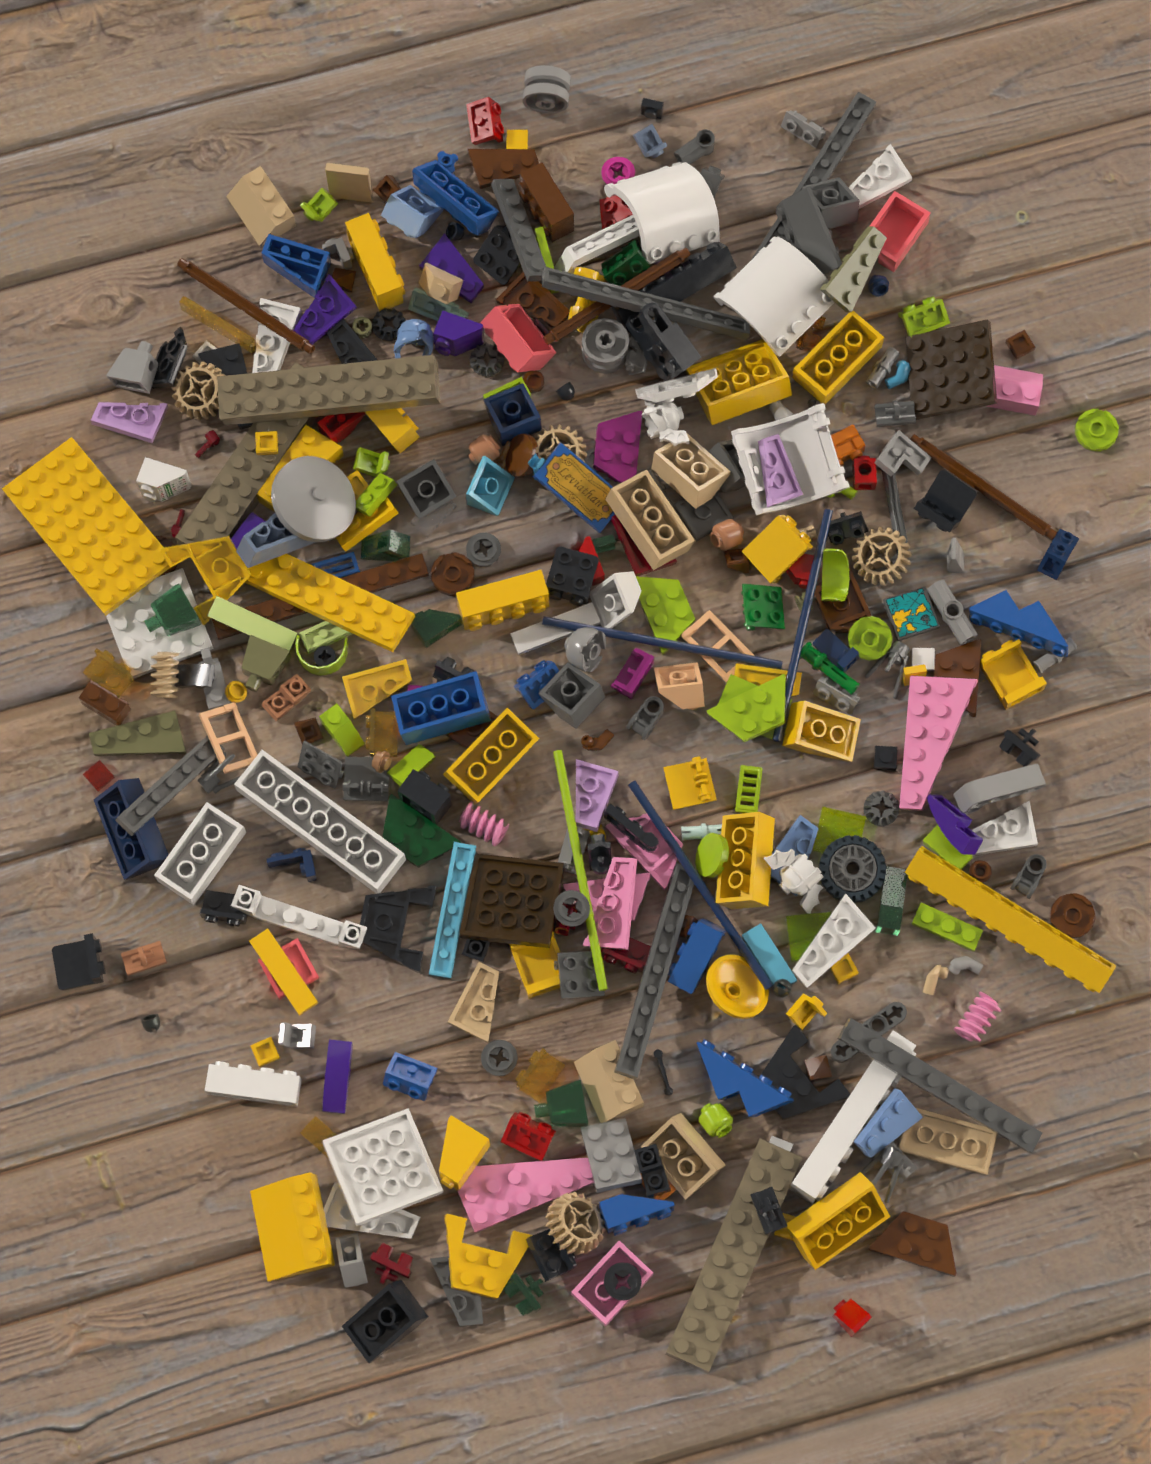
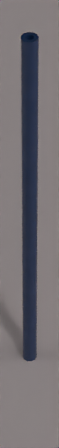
M824 509L787 672L785 722L823 558V550L825 549L833 511L830 509ZM785 724L775 728L773 741L781 742Z
M543 616L542 625L572 631L590 627L604 632L605 637L779 670L782 669L783 661L546 616Z
M636 781L631 782L628 786L765 990L770 989L773 984L720 905L716 904V899Z

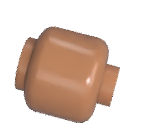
M482 434L468 446L471 452L468 456L475 465L480 464L483 456L488 457L492 461L500 456L499 450L501 447L492 435Z
M727 519L713 526L710 534L711 542L716 548L727 551L742 543L744 529L735 520Z

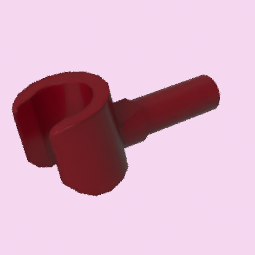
M214 430L205 434L208 442L194 454L197 458L210 447L219 444L220 438Z
M180 509L178 519L171 527L172 537L174 538L182 528L181 525L185 514L184 509Z

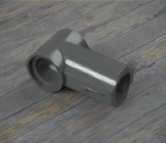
M703 129L697 133L694 139L676 150L674 156L677 162H686L691 165L702 156L710 155L714 150L715 144L713 132ZM701 141H708L709 144L704 145V144H702V143H700V142H701Z

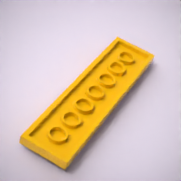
M289 554L281 555L248 568L251 576L244 582L391 652H394L415 618L413 612Z

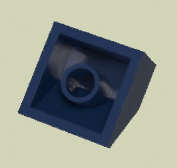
M523 383L483 399L493 429L502 446L510 444L511 440L518 434L532 435L541 431V417Z

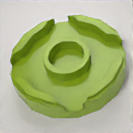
M1099 409L1085 411L1075 425L1077 441L1090 451L1101 452L1109 449L1115 443L1119 431L1116 418L1110 412Z
M862 617L855 621L849 630V647H854L859 652V658L869 661L879 659L886 655L891 648V630L887 623L878 617Z
M710 833L701 840L695 859L696 869L700 875L714 878L723 871L724 867L722 865L724 862H727L729 857V846L726 838L720 834Z

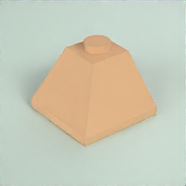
M698 662L654 667L658 692L681 709L695 710L699 707H705L703 682Z

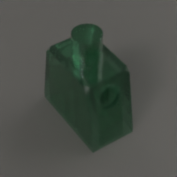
M179 583L151 603L150 606L155 615L144 621L150 633L162 627L167 636L201 625L198 616Z
M581 1080L546 1091L547 1103L534 1105L535 1117L549 1116L552 1127L588 1126Z

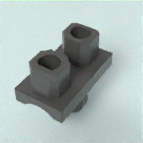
M893 401V403L874 405L877 427L916 424L914 401Z

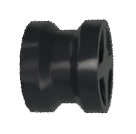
M321 646L314 653L317 667L328 666L337 660L335 651L329 646Z

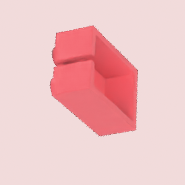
M896 191L892 193L870 225L876 227L887 237L878 256V263L892 272H895L923 232L931 212Z
M520 304L495 306L480 322V324H483L485 334L495 342L498 351L507 358L510 367L517 373L541 370L556 354L553 347L545 343L544 335Z

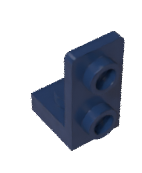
M1059 529L1037 571L1057 580L1079 538L1070 532Z
M825 629L813 642V646L820 653L827 654L828 660L843 672H846L859 659V652L854 647L849 649L829 629Z
M299 848L293 850V853L286 855L282 852L271 855V858L266 859L269 868L303 861V863H300L302 876H306L308 882L317 880L311 850Z

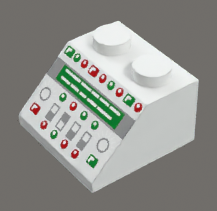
M146 457L136 480L143 498L151 502L156 500L163 502L191 488L187 470Z

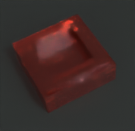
M100 760L83 773V776L97 792L115 778Z

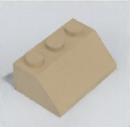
M261 166L244 175L227 195V199L259 247L265 245L268 234L279 237L296 227L293 213Z
M687 434L689 444L681 443L674 446L670 442L656 450L651 469L696 509L713 498L729 477L731 471Z
M616 1040L592 1050L574 1062L600 1123L615 1120L644 1106L634 1080L614 1073L620 1053Z
M682 1113L671 1117L641 1146L643 1148L657 1144L667 1178L685 1200L726 1166Z

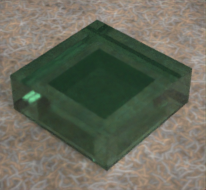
M612 534L592 540L596 553L616 549L615 537Z

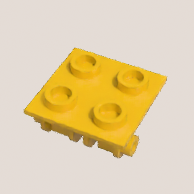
M698 756L692 758L690 762L663 767L673 810L717 801L707 758L701 759Z

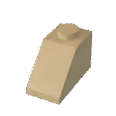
M425 263L419 284L428 296L442 303L449 304L458 299L464 280L429 263Z

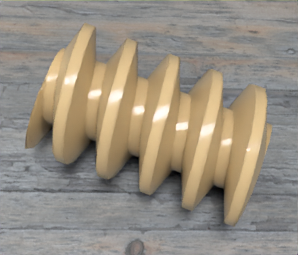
M157 652L156 655L151 656V659L157 661L156 664L151 665V668L157 670V672L151 674V677L157 679V681L150 683L151 686L157 688V690L150 692L151 695L164 698L178 697L172 694L178 691V687L172 685L179 682L178 678L172 676L179 673L178 669L173 668V666L179 664L178 660L173 659V657L179 655L178 652Z

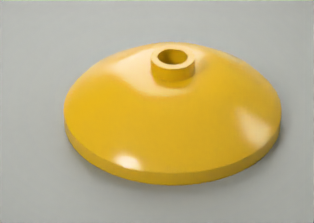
M724 955L716 959L709 967L706 976L707 990L715 1005L724 1013L738 1019H749L758 1015L765 1008L768 1002L769 990H765L744 957Z

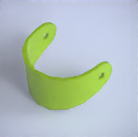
M824 549L822 601H845L850 582L847 556L840 549Z
M300 635L296 636L295 644L298 661L309 673L320 676L330 675L338 671L345 663L348 654V637H345L342 654L335 662L328 666L317 667L309 665L302 659L299 654Z

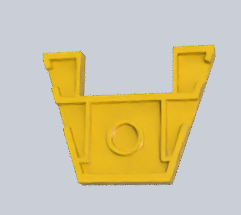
M230 536L165 547L160 550L170 568L189 557L192 558L213 597L194 606V610L203 625L211 619V617H208V613L216 596L228 600L251 576L247 566L236 552L237 549Z
M446 1214L444 1219L447 1230L446 1239L449 1250L448 1260L451 1288L497 1299L528 1248L526 1239L532 1235L512 1231L506 1254L463 1243L462 1239L467 1218Z

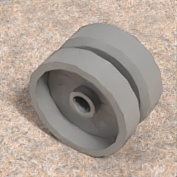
M542 65L529 68L525 72L524 79L525 89L523 90L522 99L524 106L539 113L552 114L565 111L569 103L570 74L554 66Z
M608 318L598 319L590 323L582 336V355L587 366L595 372L604 374L616 372L624 366L629 350V336L624 326L616 320Z

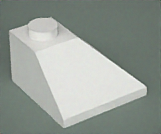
M634 571L614 573L590 591V598L602 627L612 629L634 612L641 594V588Z

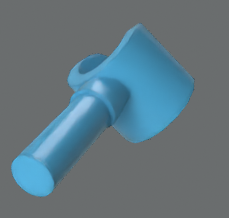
M536 453L528 461V465L533 468L534 474L545 463V459H540Z

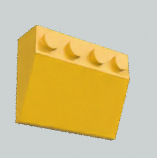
M764 339L694 364L686 369L688 375L713 368L717 370L718 377L696 392L711 425L792 396L789 376Z
M309 1172L289 1177L250 1191L268 1282L335 1266L316 1174Z

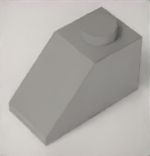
M358 1233L336 1237L339 1266L345 1288L368 1283Z

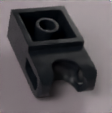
M648 303L642 307L640 312L634 313L627 318V330L640 346L645 358L655 367L658 376L664 381L673 379L702 358L677 322L672 324L658 304ZM648 310L654 312L653 320L648 316ZM634 320H638L642 328H637L634 325Z

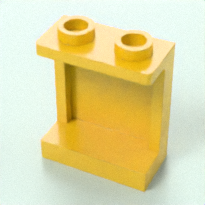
M778 515L742 550L770 584L778 583L783 578L781 575L807 550L813 548L810 543V537L795 527L797 523L789 515Z
M1020 639L1014 642L1013 640L1005 642L1001 645V649L995 652L994 650L986 652L982 655L980 661L981 670L1005 710L1043 691L1047 685L1043 676L1039 678L1022 650Z
M554 932L552 933L550 948L510 944V950L528 999L560 988L559 971L554 969V961H558L557 953H560V950L555 940Z

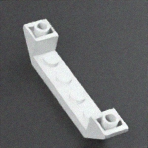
M631 215L566 247L554 269L574 274L576 266L640 236L634 216Z
M242 885L238 886L231 904L235 909L255 919L339 947L360 949L367 931L365 926L347 920L343 923L262 896L260 891Z

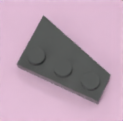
M449 1256L430 1258L460 1327L483 1325L481 1296L451 1288Z

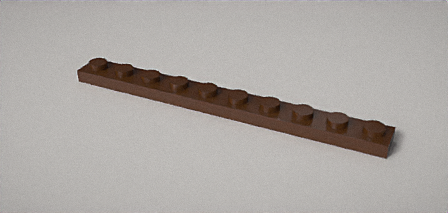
M421 553L340 579L370 593H374L429 576V572ZM278 598L245 607V609L275 623L308 613ZM212 618L218 640L243 633Z

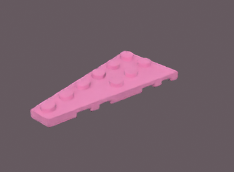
M910 676L900 809L923 811L936 776L942 767L944 757L948 753L959 727L961 717L970 701L969 698L976 687L977 679Z
M588 1158L476 1166L461 1189L457 1191L473 1230L477 1233L549 1203L558 1197L560 1198L563 1194H570L594 1184Z

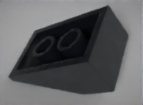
M398 1280L389 1283L343 1324L342 1328L366 1361L372 1363L415 1330L429 1316L403 1281Z

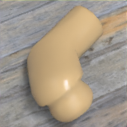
M936 965L926 977L923 993L934 995L938 977L941 979L947 978V967Z

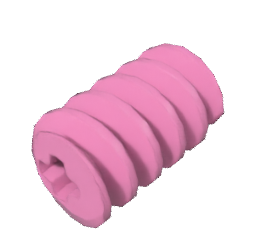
M471 801L460 817L461 828L465 829L469 826V833H474L477 830L476 836L478 838L484 835L485 842H489L492 839V845L497 846L505 836L509 824L504 827L503 818L499 822H495L496 814L488 818V810L480 814L481 806L473 810V802Z
M981 991L979 992L980 997L974 998L976 1005L971 1004L969 1006L970 1012L964 1013L966 1020L960 1019L958 1022L960 1027H954V1031L959 1036L970 1042L973 1040L980 1042L981 1039L977 1034H986L983 1025L991 1027L988 1018L996 1020L993 1011H1002L995 1000Z

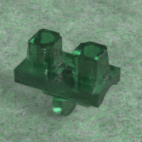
M514 1273L510 1276L511 1280L503 1288L504 1292L510 1299L519 1292L522 1293L525 1299L516 1305L522 1316L528 1315L533 1311L538 1312L541 1309V1305L531 1292L534 1291L538 1298L541 1297L544 1293L539 1286L544 1281L541 1278L535 1281L529 1275L525 1278L529 1284L527 1288L518 1274Z

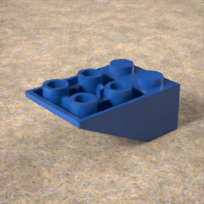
M623 1194L599 1202V1209L605 1221L604 1224L608 1234L614 1233V1236L627 1232V1227L633 1225L636 1228L649 1224L650 1219L656 1217L658 1220L671 1216L670 1213L674 1211L675 1206L674 1202Z

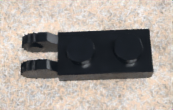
M610 803L605 809L604 818L636 845L646 850V852L652 853L656 851L659 844L658 838L652 832L645 833L643 827L637 821H631L620 807H614Z

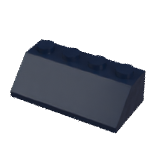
M139 778L118 780L93 799L124 880L158 868L169 855L154 816L133 836L115 821L121 813L145 793Z

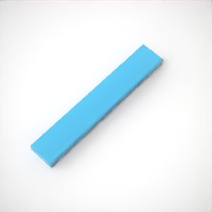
M458 842L453 844L429 975L448 979L452 978L459 933L476 852L475 845Z

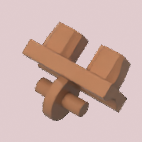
M160 941L121 953L128 976L167 963Z

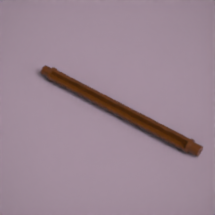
M686 247L680 251L677 250L621 287L638 291L684 262V259L691 255ZM596 301L572 316L569 320L550 330L543 337L545 343L549 345L554 341L557 342L612 306Z
M183 258L178 261L177 266L183 269L184 273H187L240 310H243L246 314L299 348V350L305 351L308 354L314 352L315 346L308 339L289 329L286 325L194 265L191 261H186Z
M913 434L910 438L911 441L943 468L981 492L1020 521L1026 523V525L1043 537L1046 536L1051 540L1054 539L1058 532L1052 529L1051 525L1030 513L1026 508L929 443L923 437L920 438Z

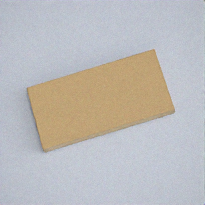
M916 1108L923 1118L901 1134L898 1148L903 1153L985 1176L988 1175L997 1133L984 1126Z

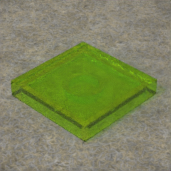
M822 806L813 851L824 853L825 849L838 838L849 835L862 837L866 816Z
M831 912L786 916L791 962L799 961L830 917Z

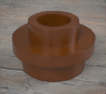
M978 860L971 864L969 868L970 876L982 883L988 881L991 877L992 869L987 862ZM982 869L984 871V875H978L976 873V870Z

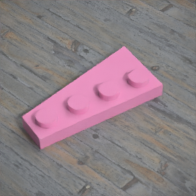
M613 857L604 882L605 887L602 896L598 899V908L594 916L600 948L628 950L637 859ZM589 936L584 940L583 946L590 947Z

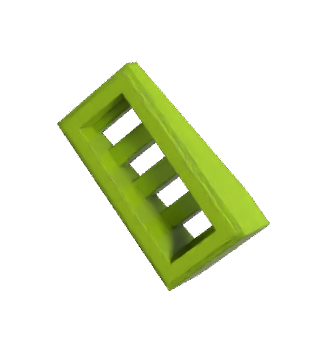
M740 766L735 812H758L762 767ZM744 774L754 775L757 778L744 777ZM743 783L756 784V788L743 786ZM742 792L754 793L755 797L743 796ZM741 801L754 802V806L740 805Z

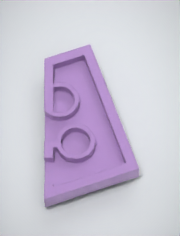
M779 434L758 441L767 507L803 495Z

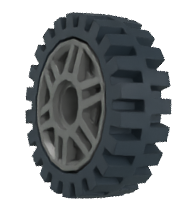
M849 835L836 839L825 849L819 863L820 874L823 875L821 883L826 891L838 900H841L845 894L854 903L870 899L879 891L885 880L886 863L882 851L874 842L869 841L865 837ZM849 864H855L859 872L851 875L847 872L846 867Z

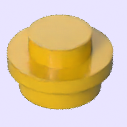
M232 681L226 686L225 695L229 701L239 703L246 698L247 689L242 682Z

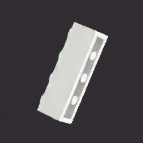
M216 1061L215 1065L209 1064L205 1085L207 1095L298 1107L302 1079L300 1076H297V1072L285 1070L283 1074L274 1073V1069L264 1067L260 1071L251 1070V1066L239 1064L238 1068L229 1067V1063Z

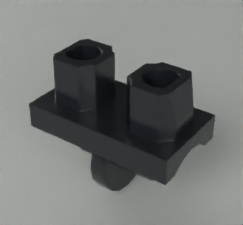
M862 511L846 515L845 512L840 513L841 518L831 520L828 537L834 545L842 544L844 539L850 537L855 539L863 537L864 533L869 531Z
M446 657L442 662L437 661L432 677L437 679V682L474 672V670L464 667L462 672H459L455 669L457 664L455 660Z
M1021 728L1018 733L1024 737L1023 740L1011 730H1007L1004 733L1005 738L999 747L1007 754H1010L1015 746H1018L1022 750L1021 754L1016 758L1019 764L1025 767L1041 756L1027 744L1030 742L1033 746H1036L1039 743L1033 737L1036 733L1035 729L1030 730L1028 733Z
M604 834L592 835V844H588L589 869L596 874L603 875L608 872L612 862L610 842H605Z
M773 1187L750 1194L765 1235L787 1227Z

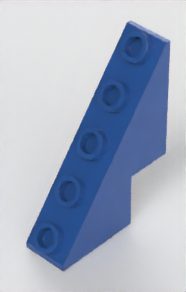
M1007 590L969 608V619L975 625L986 626L996 633L1009 635L1014 640L1020 639V641L1030 643L1037 649L1051 651L1058 657H1068V644L1039 601L1019 610Z
M706 1039L703 1042H697L718 1100L724 1101L740 1094L748 1116L753 1118L794 1101L790 1097L792 1094L790 1091L781 1086L779 1089L771 1085L772 1080L762 1074L760 1077L752 1073L754 1069L744 1063L739 1065L733 1061L735 1057L725 1051L719 1053L714 1050L716 1045Z

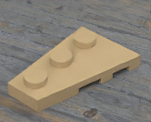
M478 962L448 1020V1024L489 1043L499 971Z

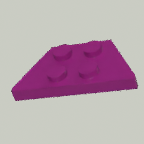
M636 411L598 423L596 427L593 468L601 473H605L614 482L622 483L637 474L642 411Z

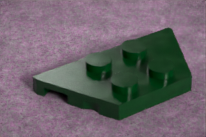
M393 794L389 796L382 838L403 852L406 860L416 867L420 868L430 860L443 856L444 853L453 849L454 842L461 843V841Z

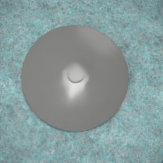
M303 456L293 459L281 468L272 484V504L278 519L287 530L303 540L311 542L330 541L343 533L354 518L356 500L352 485L346 475L336 465L325 459L314 456Z

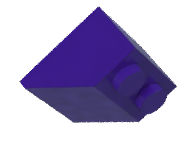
M442 311L433 332L435 350L444 356H458L476 348L477 345H483L485 341L483 324L446 311Z

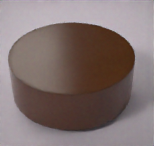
M537 370L528 371L523 377L530 393H537L543 389L545 381L541 372Z

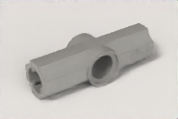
M944 579L935 582L927 588V592L941 613L942 620L948 624L960 645L969 643L978 636L965 615L962 604L955 599ZM954 609L958 615L951 616L947 613V610Z

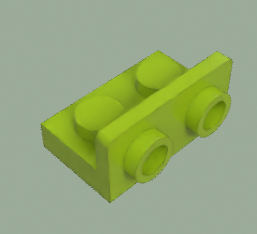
M932 296L922 300L923 304L915 306V304H911L902 308L903 312L898 313V316L902 318L908 336L912 337V335L930 332L950 324L942 299H935Z

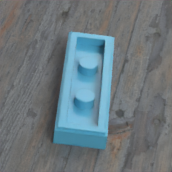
M761 923L742 934L741 937L773 985L779 979H786L791 985L797 982L795 975ZM778 983V987L782 988L783 990L786 989L785 986Z

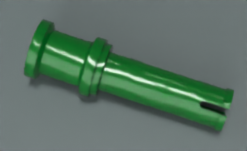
M810 641L802 647L800 659L803 658L812 665L813 670L823 672L849 692L850 695L857 690L860 683L830 662L827 654L816 650Z

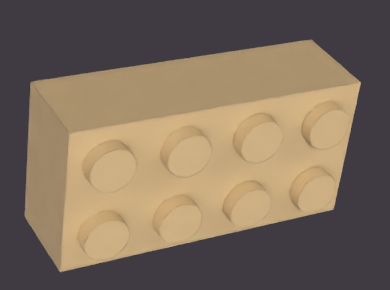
M647 470L611 488L605 500L653 570L690 550L695 541Z

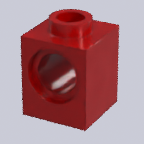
M865 455L854 458L852 472L853 488L855 490L876 489L877 474L876 464L874 463L876 458H870V456ZM866 469L870 474L862 475L859 470Z

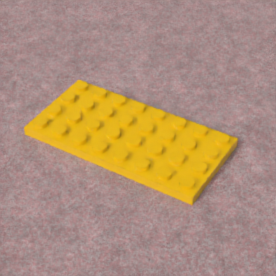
M72 437L2 488L6 496L105 616L170 568L160 551L164 547Z

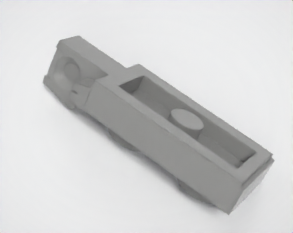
M209 647L200 649L203 661L198 662V664L215 665V679L212 686L203 688L208 709L212 710L230 704L225 695L226 684L218 658L212 659Z

